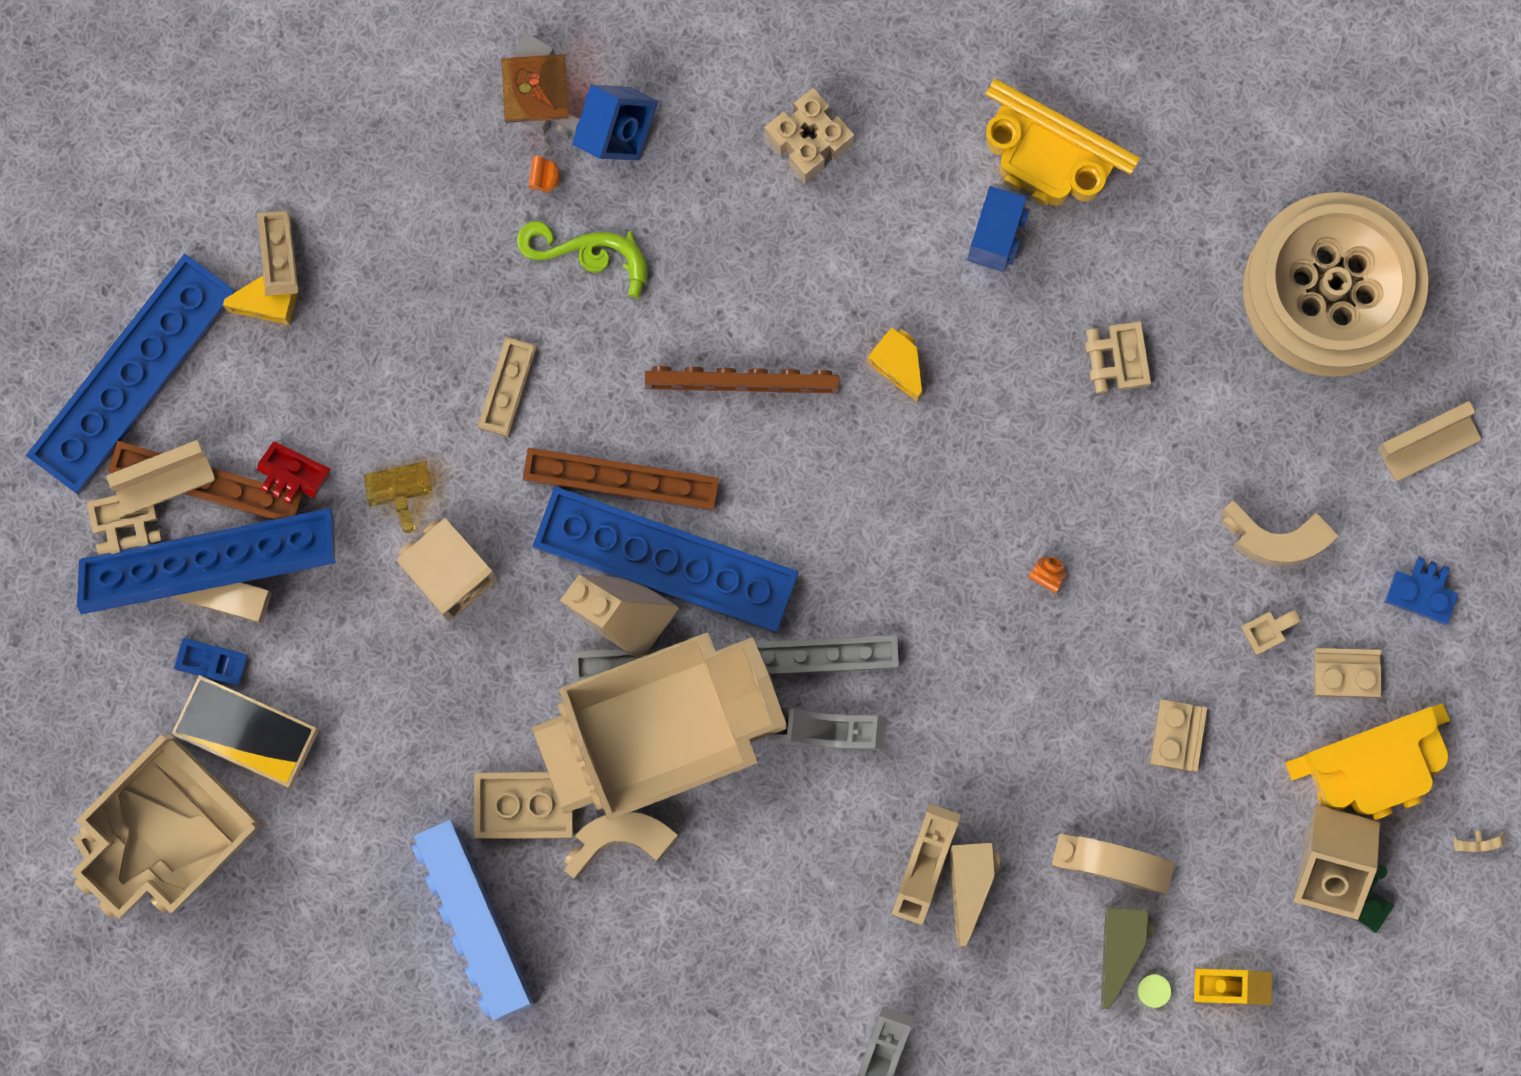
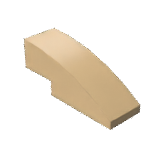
M240 582L176 595L171 598L232 617L235 616L263 624L272 593L268 590Z

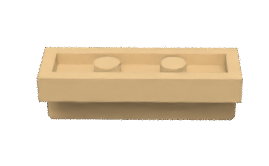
M1470 401L1382 443L1378 447L1395 481H1400L1481 440V436L1470 418L1475 413Z
M198 440L106 475L110 488L116 492L123 513L127 516L216 480L204 446Z

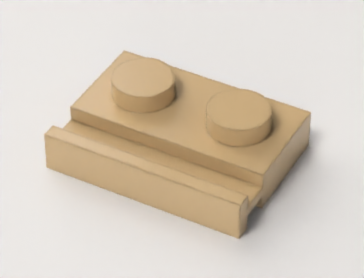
M1315 648L1314 696L1380 698L1381 650Z
M1160 699L1149 765L1198 772L1207 707Z

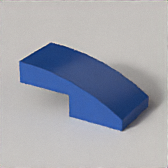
M182 638L173 669L239 686L247 654Z

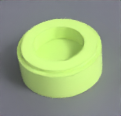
M1157 974L1148 975L1139 982L1137 995L1145 1006L1158 1008L1165 1005L1170 999L1171 986L1163 976Z

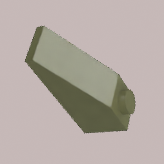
M1105 909L1100 1009L1111 1008L1146 946L1147 938H1152L1153 918H1148L1147 910Z

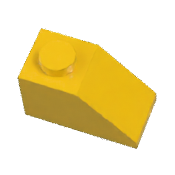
M261 276L225 298L223 306L230 313L290 325L298 293L266 296L264 276Z
M891 327L868 355L867 363L918 402L922 395L918 351L917 346L914 345L915 340L906 331L900 329L897 332Z
M1195 969L1194 1002L1271 1005L1272 972Z

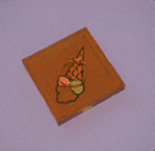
M565 54L501 58L505 123L569 119Z

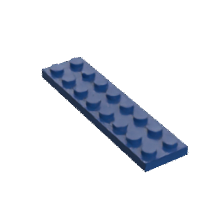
M184 253L25 456L77 495H80L115 450L117 441L121 442L223 312L225 309L223 306L224 299L236 291Z
M554 486L532 546L534 549L617 578L632 581L656 592L776 634L799 571L556 486Z
M331 508L121 550V552L115 554L106 553L79 559L77 607L82 615L335 564L333 512Z

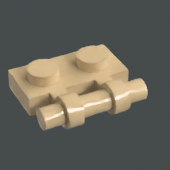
M1141 321L1109 326V339L1100 340L1098 328L1086 330L1088 342L1085 343L1086 353L1090 354L1092 371L1089 372L1090 380L1095 384L1096 394L1109 392L1107 380L1116 378L1118 391L1149 387L1151 385ZM1111 350L1114 367L1105 368L1102 352Z
M117 495L86 502L93 534L106 533L108 542L96 544L98 555L106 553L115 554L121 552V550L163 542L160 529L151 532L147 531L146 523L159 521L155 505L127 516L123 513ZM135 526L136 535L119 538L118 530Z

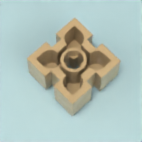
M814 88L794 102V113L790 117L783 111L764 127V137L780 156L786 151L790 154L789 166L804 184L824 169L825 158L828 155L833 160H836L854 145V134L839 116L833 120L829 118L830 106ZM805 132L815 133V139L812 140L809 136L804 139L803 135Z

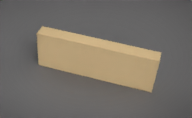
M289 211L257 213L265 295L298 293Z
M506 336L477 425L478 429L509 438L537 345Z

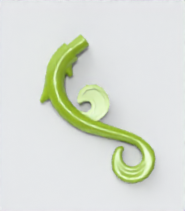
M531 221L519 230L517 246L521 254L527 259L547 260L579 250L578 260L581 267L593 274L602 273L608 268L609 264L608 253L601 249L600 254L597 256L593 255L592 251L594 248L606 246L619 251L628 262V264H623V267L629 272L628 280L630 281L628 296L640 299L642 287L647 283L648 266L646 258L637 245L632 231H628L626 238L610 232L583 234L541 252L531 248V239L534 236L541 235L547 239L548 245L554 243L551 229L543 222Z

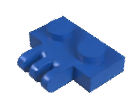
M1418 556L1411 576L1399 571L1394 573L1384 603L1446 625L1449 622L1458 593L1443 588L1449 567L1443 565L1439 571V576H1434L1437 563L1430 561L1427 571L1423 572L1421 570L1424 566L1425 558Z

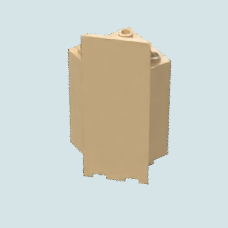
M707 632L560 688L559 691L563 702L558 703L561 716L532 726V730L563 813L566 814L594 803L596 809L603 808L607 819L611 820L757 764L751 742L786 729L785 725L787 724L770 676L753 637L715 651Z

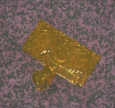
M427 461L363 474L369 506L394 502L402 531L404 533H411L415 526L408 508L407 499L433 493Z

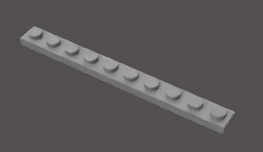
M897 635L755 642L769 675L899 669ZM736 643L713 644L715 651H718ZM667 647L650 648L646 655L652 654ZM623 649L572 652L573 683L631 662L637 658Z

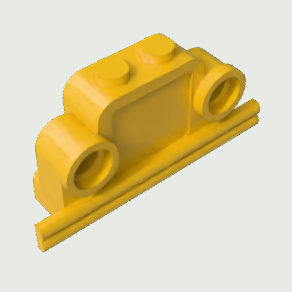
M994 78L985 96L1002 104L995 117L987 125L986 144L992 153L1001 156L999 173L1004 178V184L1016 191H1020L1022 188L1031 193V198L1043 206H1048V204L1054 206L1061 205L1067 200L1070 193L1079 201H1091L1099 195L1115 167L1131 175L1140 160V157L996 78Z
M1441 703L1314 750L1284 764L1291 781L1311 774L1317 788L1318 801L1323 807L1340 811L1351 804L1353 810L1358 815H1373L1374 820L1393 814L1391 807L1403 803L1406 809L1424 802L1422 795L1428 793L1432 788L1431 776L1442 770L1448 761V752L1437 726L1449 722L1450 719L1444 704Z

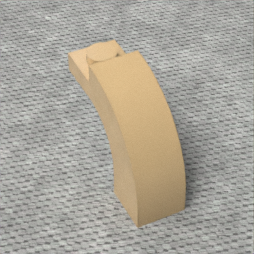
M1234 500L1220 513L1224 517L1221 520L1223 525L1232 534L1235 535L1238 532L1242 536L1233 546L1246 557L1266 565L1290 566L1303 563L1317 556L1338 537L1335 531L1317 513L1297 530L1285 534H1274L1263 530Z
M929 804L891 913L892 915L923 925L961 814Z
M629 812L611 820H608L607 816L604 815L588 823L575 835L585 845L581 850L576 846L564 860L568 865L564 871L576 880L603 848L621 842L640 847L659 862L679 836L659 820L645 814Z
M1059 834L1052 861V866L1099 876L1138 889L1166 895L1168 894L1175 862L1135 849L1086 837H1074Z

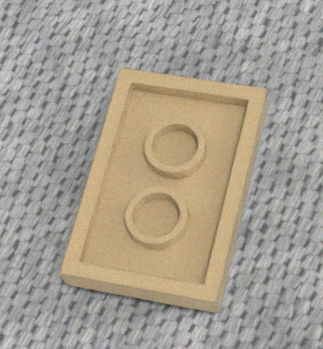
M548 772L474 773V839L573 838V811L566 814L563 813Z

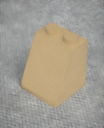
M444 518L441 522L437 519L430 523L423 530L425 535L416 543L412 540L399 550L398 554L400 557L396 561L450 622L495 584L498 579L449 521Z
M582 574L578 575L560 600L598 634L637 659L647 654L679 609L676 605L649 588L632 581L617 577Z
M1315 805L1305 835L1293 902L1358 920L1377 871L1380 822Z

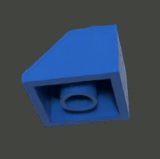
M591 84L589 92L585 97L584 108L579 123L576 126L572 145L599 159L640 160L658 100L632 87Z
M989 186L967 261L1004 272L1006 263L1013 265L1020 239L1016 238L1015 234L1018 226L1025 227L1030 211L1029 208L1024 207L1027 197Z

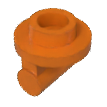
M533 156L528 188L545 193L550 192L552 188L555 189L561 178V172L558 170L557 163L545 160L541 156Z
M1051 556L1047 558L1041 557L1037 560L1036 566L1033 567L1028 578L1056 594L1067 572L1059 559Z

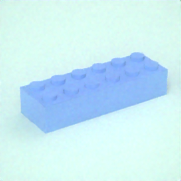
M448 820L414 835L416 844L412 845L413 852L418 863H422L423 866L426 865L429 871V875L425 876L431 893L436 896L439 895L443 905L438 906L440 915L445 925H452L456 935L451 937L458 955H465L469 966L464 969L471 985L478 986L482 997L478 998V1002L485 1017L491 1016L493 1020L499 1021L534 1005L533 998L457 824Z

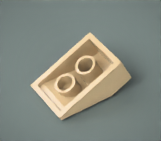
M992 843L953 845L949 849L957 948L965 947L969 943L993 883L995 871L1000 870L999 850H993Z

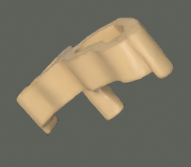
M1481 830L1475 831L1476 842L1461 841L1453 837L1454 848L1457 852H1484L1506 845L1504 831L1499 836L1484 841Z

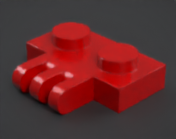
M275 441L271 443L257 466V471L268 476L261 487V491L268 493L273 485H275L276 488L272 496L279 499L286 490L288 492L284 502L288 504L294 501L299 492L315 498L328 479L331 469Z

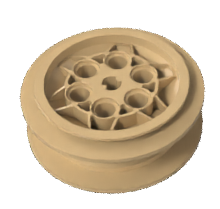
M1329 192L1301 199L1274 217L1262 232L1249 255L1244 271L1242 289L1244 307L1250 325L1261 343L1276 358L1308 374L1342 377L1373 368L1397 350L1411 334L1422 316L1428 295L1429 281L1423 250L1418 239L1403 219L1385 205L1365 196L1352 193ZM1317 253H1328L1332 263H1321L1317 258ZM1357 261L1360 263L1363 269L1362 273L1352 272L1348 267V262ZM1294 274H1305L1308 277L1309 284L1305 286L1297 284L1294 280ZM1329 283L1335 284L1338 290L1332 289ZM1356 292H1366L1370 296V303L1362 304L1359 302ZM1302 304H1312L1316 308L1317 314L1315 316H1307L1302 311ZM1338 312L1344 314L1348 324L1338 325L1333 319V314Z

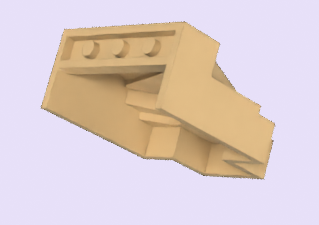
M161 734L76 820L82 826L79 829L82 835L92 843L97 841L99 845L71 873L77 878L74 881L75 884L85 894L89 895L92 892L101 901L98 904L99 908L110 918L114 916L118 919L124 918L148 893L152 895L150 898L151 903L162 913L168 911L172 914L177 912L232 855L237 854L265 825L173 734Z

